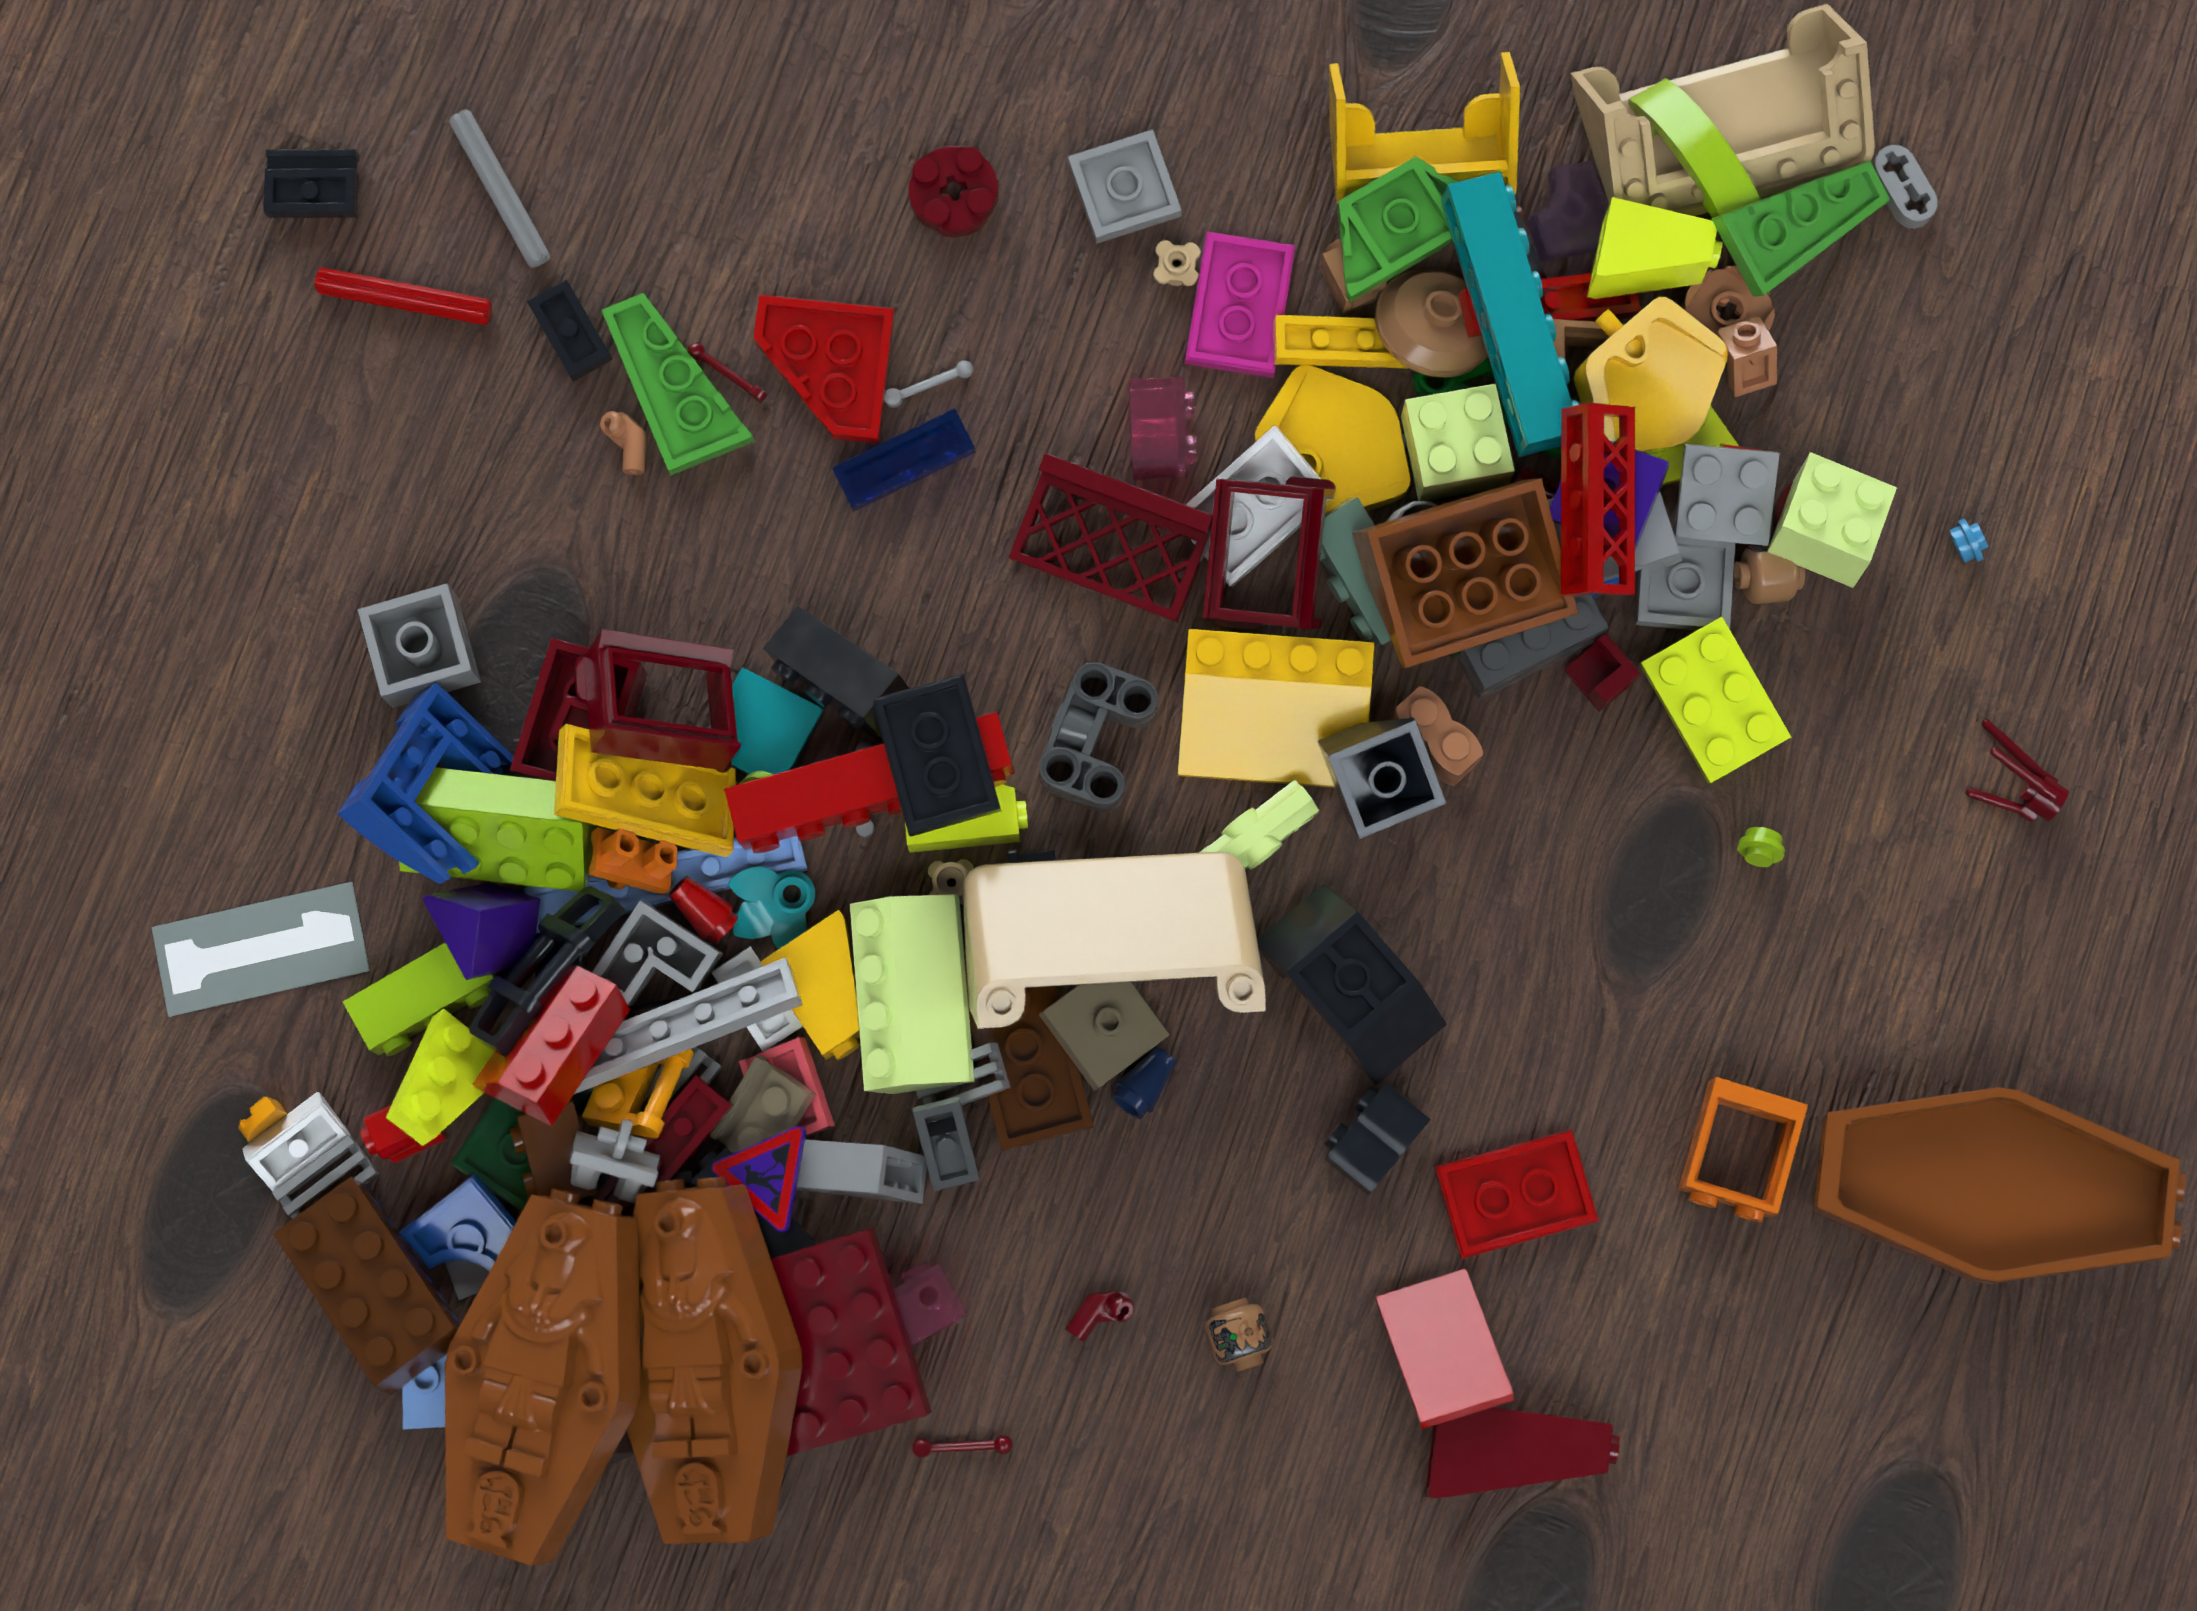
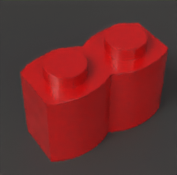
M391 1105L365 1116L363 1121L366 1127L360 1130L361 1137L369 1153L372 1156L378 1153L382 1160L390 1159L394 1164L448 1139V1133L444 1129L433 1140L422 1146L386 1118Z

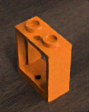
M1719 1077L1711 1079L1706 1087L1678 1190L1690 1193L1688 1200L1698 1205L1716 1208L1717 1203L1720 1202L1736 1207L1734 1215L1750 1221L1762 1222L1764 1216L1770 1218L1778 1215L1808 1105ZM1718 1104L1782 1124L1762 1199L1697 1180Z

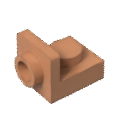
M1760 317L1741 321L1718 330V337L1723 340L1728 350L1727 386L1734 398L1777 384V345Z

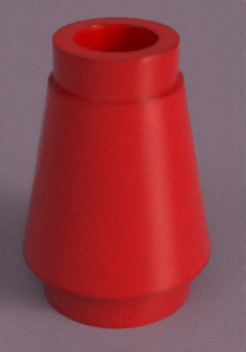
M689 876L681 879L668 895L701 939L707 938L713 944L725 936L738 920L739 916L732 911L733 905L698 882L693 881Z

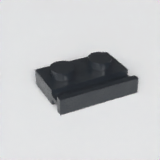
M356 149L266 150L267 169H265L263 212L267 218H357L359 179L357 165L359 154Z

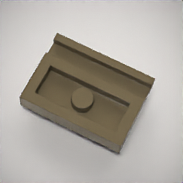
M756 1056L729 1101L734 1107L715 1128L710 1137L714 1140L718 1139L726 1145L725 1148L734 1154L796 1127L816 1093L783 1069L772 1065L766 1057Z

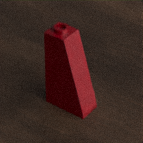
M1495 1407L1434 1425L1432 1429L1424 1497L1440 1499L1608 1473L1609 1464L1617 1463L1619 1435H1612L1613 1424Z

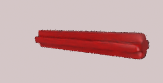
M320 268L316 273L314 288L322 295L480 325L488 324L492 314V304L486 298L339 270Z

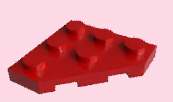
M759 295L753 336L758 348L833 439L879 444L895 318L894 308Z

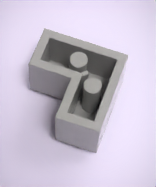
M639 901L592 973L616 984L628 1006H633L657 969L688 990L699 992L724 953L650 904Z

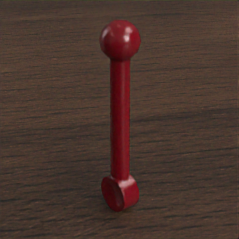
M695 342L689 345L687 352L694 360L701 359L748 392L756 401L762 403L765 400L767 394L761 388L750 384L707 354L701 343Z
M1000 1435L995 1440L930 1443L927 1439L921 1438L914 1442L912 1450L920 1458H925L934 1452L996 1450L1000 1454H1007L1011 1451L1013 1443L1007 1435Z

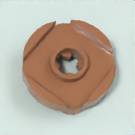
M1726 266L1725 269H1717L1712 272L1711 270L1707 271L1701 284L1689 287L1682 304V308L1717 336L1720 328L1754 317H1760L1768 331H1770L1775 317L1772 301L1769 297L1770 291L1764 296L1753 297L1737 266ZM1731 302L1737 306L1734 313L1740 318L1725 321L1720 318V312L1716 310V306L1725 307Z

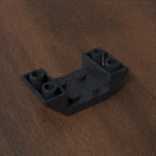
M1324 883L1257 939L1260 954L1282 979L1287 977L1346 1044V1053L1375 1086L1447 1025L1415 976L1359 912Z

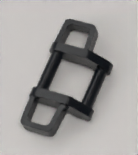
M587 886L554 915L547 913L538 924V930L541 933L504 979L496 975L487 986L489 995L473 1020L469 1032L486 1047L502 1056H506L532 1019L543 1008L542 1000L580 954L586 955L595 942L624 913V908L612 896L592 886ZM602 905L580 929L572 926L592 907ZM555 945L561 947L526 991L522 990L521 986ZM514 1007L515 1009L496 1035L491 1036L490 1032L504 1008L510 1009Z

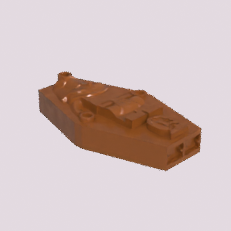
M1996 1087L1828 1112L1823 1117L1813 1211L1969 1281L1995 1284L2157 1261L2171 1257L2172 1249L2178 1250L2181 1240V1222L2174 1219L2176 1201L2182 1202L2185 1195L2186 1175L2185 1173H2179V1159L2019 1090Z
M726 1177L697 1179V1188H685L684 1180L655 1182L656 1191L637 1194L633 1218L638 1219L641 1394L636 1413L626 1430L664 1544L752 1542L773 1534L802 1371L801 1346L746 1185L727 1186Z
M552 1188L550 1196L531 1195L453 1337L445 1361L446 1539L530 1566L553 1563L633 1419L641 1394L638 1219L621 1215L623 1207L621 1205L594 1200L591 1207L579 1203L580 1194Z

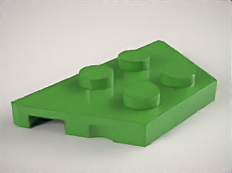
M1415 156L1338 201L1337 212L1345 293L1349 303L1453 243L1441 198L1448 184L1458 181L1438 174L1433 166Z

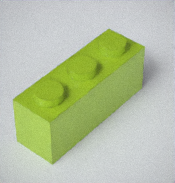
M445 942L344 1000L343 1004L368 1049L377 1055L385 1053L387 1056H392L412 1044L410 1037L427 1029L432 1017L441 1010L445 1009L452 1014L466 1005L472 1009L484 1004L489 995L487 986L496 974L466 980Z

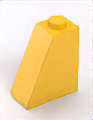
M837 910L760 961L763 966L786 958L789 962L803 1005L792 1010L825 1060L833 1055L837 1060L843 1059L861 1045L857 1040L860 1038L856 979L848 924L840 910Z

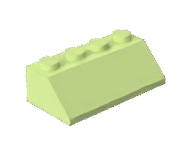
M959 895L890 896L851 903L850 914L864 1091L897 1094L975 1082L973 1059L971 1058L972 1043Z

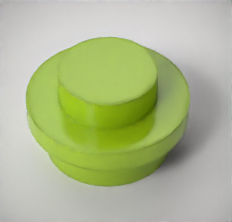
M1765 827L1747 829L1745 836L1739 839L1737 846L1738 852L1745 857L1746 862L1757 867H1769L1773 863L1780 862L1784 858L1785 848L1782 845V836L1778 832Z

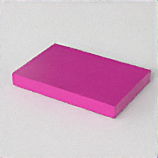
M1206 232L1185 364L1274 378L1276 364H1274L1273 321L1275 315L1285 314L1296 245Z

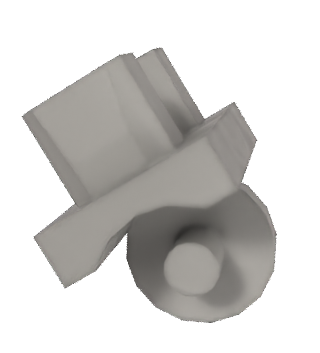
M624 1118L620 1123L618 1131L600 1126L597 1137L577 1131L570 1156V1163L573 1164L571 1184L587 1190L595 1189L600 1173H606L618 1177L614 1188V1195L619 1199L636 1203L637 1194L644 1193L647 1186L654 1187L658 1175L657 1166L660 1155L644 1151L647 1140L630 1135L632 1121Z

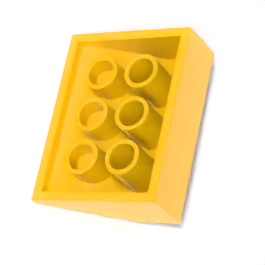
M1189 629L1178 776L1290 784L1296 780L1299 785L1335 788L1318 740L1357 724L1369 722L1374 642Z

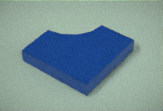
M474 1173L407 1224L399 1234L429 1269L446 1261L465 1260L481 1265L490 1272L513 1230L516 1220L478 1175Z

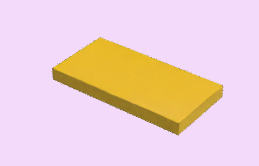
M565 724L559 730L554 815L614 830L623 829L634 832L638 836L658 841L662 840L722 857H727L733 852L734 826L724 788L736 785V768L731 767L728 772L721 773L709 768L592 753L589 729Z

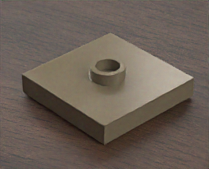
M1131 981L1079 984L1039 1014L1094 1091L1169 1036L1167 1030Z

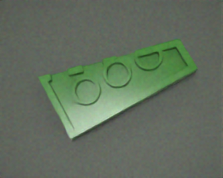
M1866 161L1712 218V221L1752 296L1758 297L1767 294L1882 207L1890 198L1871 161Z

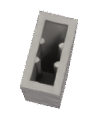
M805 1140L796 1190L923 1204L927 1164L923 1155L885 1145Z

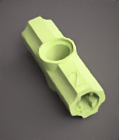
M1294 780L1256 810L1251 808L1237 817L1222 831L1220 838L1199 853H1230L1241 862L1245 870L1247 868L1252 870L1273 855L1283 845L1282 841L1312 820L1319 813V809L1307 791Z

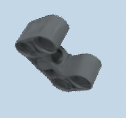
M1090 662L1081 666L1075 673L1066 698L1056 714L1049 734V741L1040 760V778L1045 790L1054 796L1096 812L1107 813L1118 808L1124 799L1125 793L1123 775L1113 765L1093 758V749L1103 724L1106 725L1108 719L1137 729L1152 723L1158 709V694L1155 687L1145 679L1103 663ZM1090 678H1099L1105 682L1107 689L1100 696L1093 697L1085 694L1081 686ZM1141 694L1147 697L1150 706L1144 712L1134 713L1126 708L1124 702L1131 695ZM1057 762H1065L1073 768L1074 772L1068 780L1058 782L1051 779L1047 774L1050 766ZM1106 778L1113 781L1117 786L1114 795L1109 798L1095 796L1091 791V786L1096 780Z

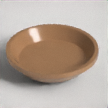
M1420 269L1403 273L1386 285L1376 304L1375 325L1383 345L1395 359L1416 372L1433 377L1460 376L1476 369L1485 361L1488 354L1482 336L1468 338L1458 296L1464 288H1467L1465 280L1440 270Z

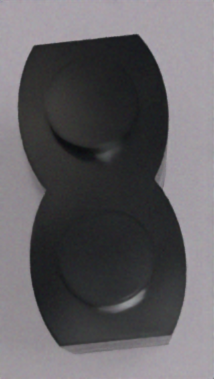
M1387 1083L1379 1092L1371 1086L1354 1107L1361 1115L1350 1128L1341 1123L1324 1144L1331 1150L1324 1160L1367 1195L1374 1190L1431 1120Z

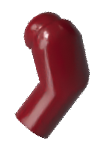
M1118 1290L1091 1293L1083 1301L1065 1330L1082 1342H1085L1098 1322H1125L1129 1320L1134 1313V1303L1126 1293Z

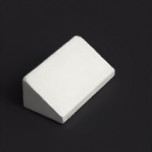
M316 1092L243 1148V1154L247 1163L274 1192L345 1137L351 1136V1134L319 1092Z

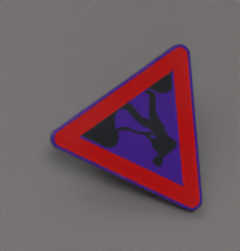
M800 1126L793 1127L712 1164V1172L717 1177H726L727 1186L746 1185L753 1209L777 1231L785 1232L790 1227L806 1130Z

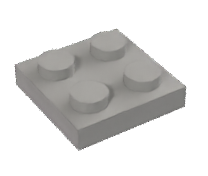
M1153 129L1068 156V164L1096 244L1181 217L1182 210Z
M1684 443L1674 536L1768 546L1780 453Z
M1675 537L1683 562L1667 567L1662 562L1639 570L1635 625L1696 631L1717 618L1723 617L1730 629L1735 543Z

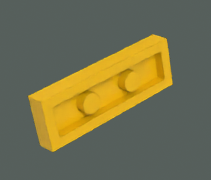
M1275 315L1273 321L1274 364L1408 369V367L1395 359L1383 345L1377 333L1375 318Z

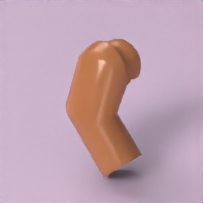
M607 412L601 419L600 428L605 435L609 436L611 440L623 449L622 472L629 475L644 474L647 445L645 430L623 412Z

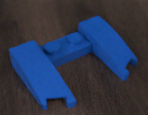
M434 682L412 697L395 723L398 731L369 776L355 785L337 815L363 837L397 861L438 884H442L451 879L447 872L448 870L457 867L465 874L475 869L479 862L414 802L438 762L447 769L502 775L503 769L510 770L514 756L437 682Z

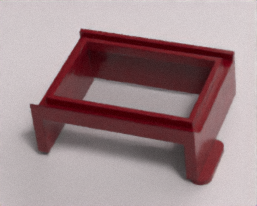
M1293 476L1286 481L1285 485L1216 479L1203 618H1213L1214 622L1221 627L1257 630L1263 624L1308 630L1321 628L1322 619L1314 618L1326 499H1334L1336 486L1331 480ZM1235 492L1304 499L1292 615L1223 608Z
M601 629L585 656L577 658L574 663L576 696L580 701L587 703L591 752L709 768L721 773L728 772L732 766L731 760L741 748V743L737 739L730 670L734 649ZM613 657L708 671L706 681L711 729L618 716Z

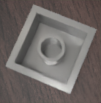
M448 583L357 609L380 695L392 708L408 704L414 695L434 682H437L446 692L481 682L459 599Z

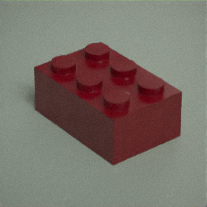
M551 638L510 767V771L516 777L556 781L558 742L551 740L548 736L565 695L569 694L577 697L574 663L577 658L585 656L589 650L588 647ZM613 657L618 716L634 718L648 674L639 661Z

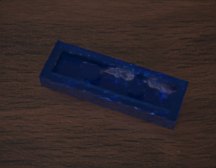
M954 408L832 467V470L853 512L976 453V450Z

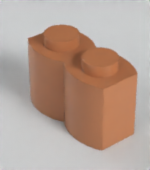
M1419 686L1395 708L1391 720L1414 718L1416 720L1438 779L1448 785L1455 786L1479 764L1483 756V750L1478 739L1467 727L1451 720L1448 708L1435 693Z

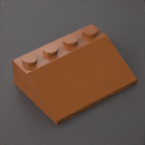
M1541 478L1521 480L1352 532L1365 580L1403 668L1418 665L1578 614L1574 597L1561 596V548Z

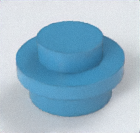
M1964 518L1957 521L1959 526L1950 529L1949 533L1962 561L1966 563L1973 559L1976 562L1984 560L1981 551L1988 548V544L1979 525L1974 523L1969 526Z

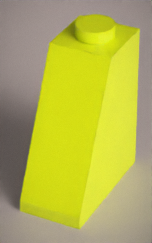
M1612 197L1602 222L1587 297L1600 299L1701 284L1708 267L1716 269L1723 242L1715 240L1717 229L1713 221Z
M1003 784L995 787L1001 812L912 837L909 836L905 823L909 852L1020 842L1019 829L1028 828L1026 801H1016L1015 788Z

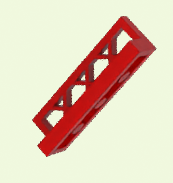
M1588 402L1561 409V596L1578 597L1592 594L1635 595V407ZM1604 416L1619 417V438L1614 444L1604 434ZM1610 461L1619 472V485L1613 491L1604 481V468ZM1610 508L1619 519V531L1613 538L1604 529V515ZM1610 556L1619 566V584L1604 583V562Z

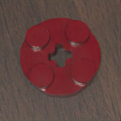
M971 146L941 147L931 151L914 163L913 173L909 181V198L914 215L924 226L926 224L931 229L937 230L938 234L946 237H962L980 230L987 223V218L997 206L999 189L993 167L983 158L978 149ZM956 182L958 185L965 186L966 190L960 192L959 200L952 201L950 195L941 194V191L947 188L948 183Z

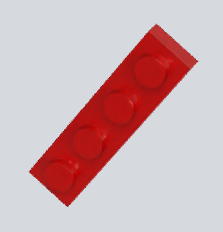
M1592 273L1541 279L1543 296L1540 298L1544 314L1549 313L1553 319L1595 322L1608 309L1618 319L1633 318L1641 311L1637 293L1600 299L1587 297ZM1464 288L1458 296L1468 338L1482 336L1468 289Z

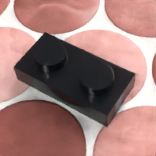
M567 279L527 301L573 382L612 361L610 353Z

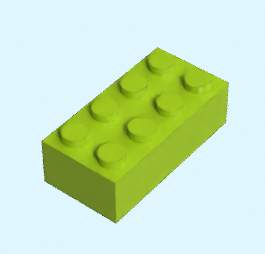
M434 768L414 802L479 862L475 869L465 874L457 867L448 870L447 872L450 877L577 892L587 887L590 877L589 866L593 854L591 832L595 830V825L554 815L556 781ZM399 862L400 871L419 873Z

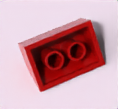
M570 966L541 1002L543 1008L529 1023L511 1051L506 1056L494 1052L473 1082L475 1088L550 1126L554 1125L630 1011L616 984L579 966Z

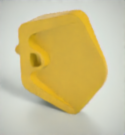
M1667 297L1654 299L1625 325L1609 309L1606 310L1595 322L1608 335L1609 339L1593 351L1575 371L1574 382L1581 404L1589 402L1635 407V450L1640 452L1670 448L1685 443L1699 431L1707 416L1728 359L1726 344L1711 330ZM1604 416V434L1612 442L1619 438V417Z
M1312 365L1296 367L1259 423L1255 432V440H1259L1273 426L1278 427L1321 479L1331 480L1335 484V497L1326 504L1325 513L1344 501L1356 497L1359 498L1366 512L1403 498L1409 491L1410 474L1399 419L1390 401L1380 392L1368 386Z

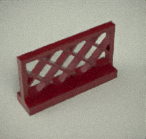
M1045 453L1038 469L1042 472L1008 558L1178 623L1210 542L1213 515ZM1049 487L1065 492L1071 509L1048 518L1043 502ZM1074 496L1088 501L1077 505ZM1096 505L1106 507L1113 524L1090 534L1081 512ZM1115 511L1129 517L1119 521ZM1040 514L1042 522L1035 525L1037 517ZM1075 516L1084 538L1061 548L1052 526ZM1139 520L1148 523L1155 540L1131 550L1123 528ZM1157 527L1168 530L1171 533L1161 537ZM1046 529L1055 551L1038 559L1023 554L1029 537ZM1117 531L1126 553L1102 564L1094 541ZM1181 536L1197 541L1191 558L1173 566L1164 544ZM1088 545L1096 567L1079 575L1071 572L1064 555ZM1159 547L1168 569L1144 580L1135 557ZM1058 558L1062 568L1048 562ZM1129 560L1138 583L1123 590L1113 588L1106 571ZM1186 569L1182 581L1180 582L1177 573ZM1100 574L1104 584L1089 578ZM1171 576L1177 593L1171 609L1154 603L1148 586ZM1142 590L1146 600L1131 594Z

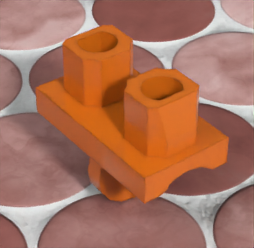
M597 827L591 832L593 854L589 866V875L606 879L609 887L618 890L624 889L628 885L660 895L670 891L671 872L677 867L676 844L662 840L657 844L638 839L634 832L618 829L614 832Z

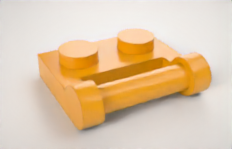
M691 1049L595 1086L582 1114V1118L589 1126L599 1128L601 1126L618 1131L620 1123L624 1118L632 1121L630 1134L647 1138H658L664 1126V1122L661 1120L682 1069L689 1067L694 1052ZM659 1064L664 1065L644 1112H639Z

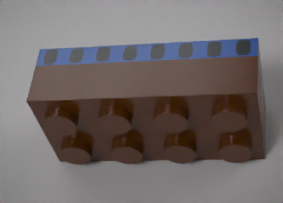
M351 1176L273 1233L375 1388L392 1395L448 1353L449 1345L461 1323L369 1187Z

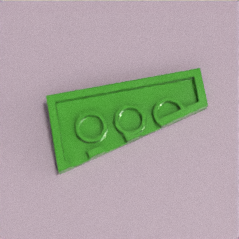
M644 293L602 309L604 318L670 476L755 442L752 434L734 414L729 404L708 380L703 370L679 342L677 336Z

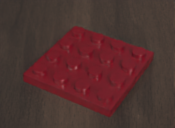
M874 1227L770 1258L801 1346L802 1371L787 1456L925 1417L932 1412Z

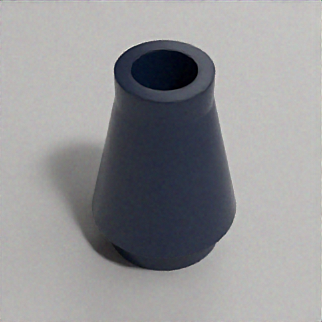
M1153 1047L1145 1058L1114 1084L1116 1091L1111 1096L1113 1101L1125 1112L1138 1119H1142L1146 1112L1152 1113L1169 1074L1176 1065L1174 1058L1164 1050Z

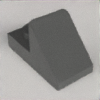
M959 1096L913 1107V1114L933 1191L980 1180Z

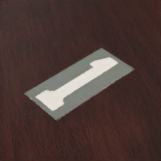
M352 881L152 927L168 1017L370 971Z

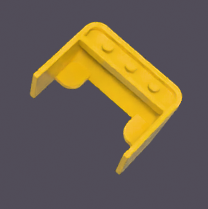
M1510 52L1501 53L1500 93L1484 94L1472 99L1464 110L1463 128L1375 134L1374 118L1367 107L1357 103L1346 104L1338 64H1329V126L1337 204L1339 200L1415 156L1433 166L1438 174L1451 177L1458 182L1501 171L1505 186L1510 185L1514 194H1516L1520 85Z

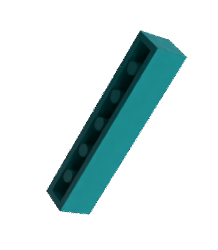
M1501 171L1448 184L1441 198L1442 207L1518 456L1522 457L1561 447V409L1579 404L1576 400L1571 401L1566 385L1570 380L1568 366L1563 357L1557 356L1553 343L1556 340L1555 324L1549 313L1544 314L1540 298L1543 296L1540 276L1536 270L1531 271L1527 255L1530 253L1528 236L1524 228L1518 229L1514 212H1516L1517 205L1514 191L1510 185L1505 186Z

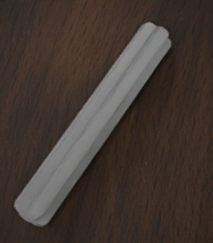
M462 110L454 114L449 119V123L528 266L536 268L546 263L550 259V254L471 111Z

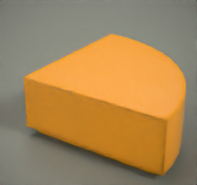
M264 1096L250 1108L252 1115L247 1119L240 1120L238 1129L250 1143L287 1115V1112L277 1100Z

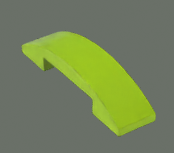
M1666 78L1628 100V104L1637 116H1645L1650 122L1652 137L1657 134L1661 136L1704 194L1703 206L1712 218L1761 200L1747 172L1720 131L1692 98L1675 83Z

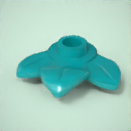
M753 866L738 872L729 880L728 885L732 891L745 900L736 913L739 917L733 926L735 936L755 939L771 934L777 949H780L806 932L805 913L812 907L815 900V888L807 875L796 870H788L777 874L765 866ZM788 885H796L800 888L801 894L796 901L789 902L784 899L783 890Z

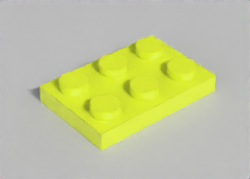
M1723 617L1717 618L1639 663L1708 784L1791 738Z

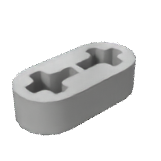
M1901 145L1884 147L1879 151L1872 165L1890 198L1886 204L1900 225L1912 229L1923 227L1930 221L1937 209V196L1913 154L1907 148ZM1887 160L1892 165L1897 163L1902 165L1898 176L1894 171L1886 173L1883 170L1888 162ZM1910 198L1913 202L1922 201L1924 203L1921 214L1916 209L1907 210L1905 206Z

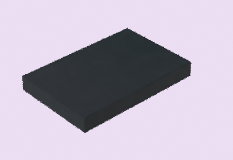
M964 674L872 699L910 837L1002 811Z

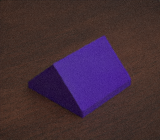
M489 882L431 893L422 899L466 980L510 971L536 939L540 898Z

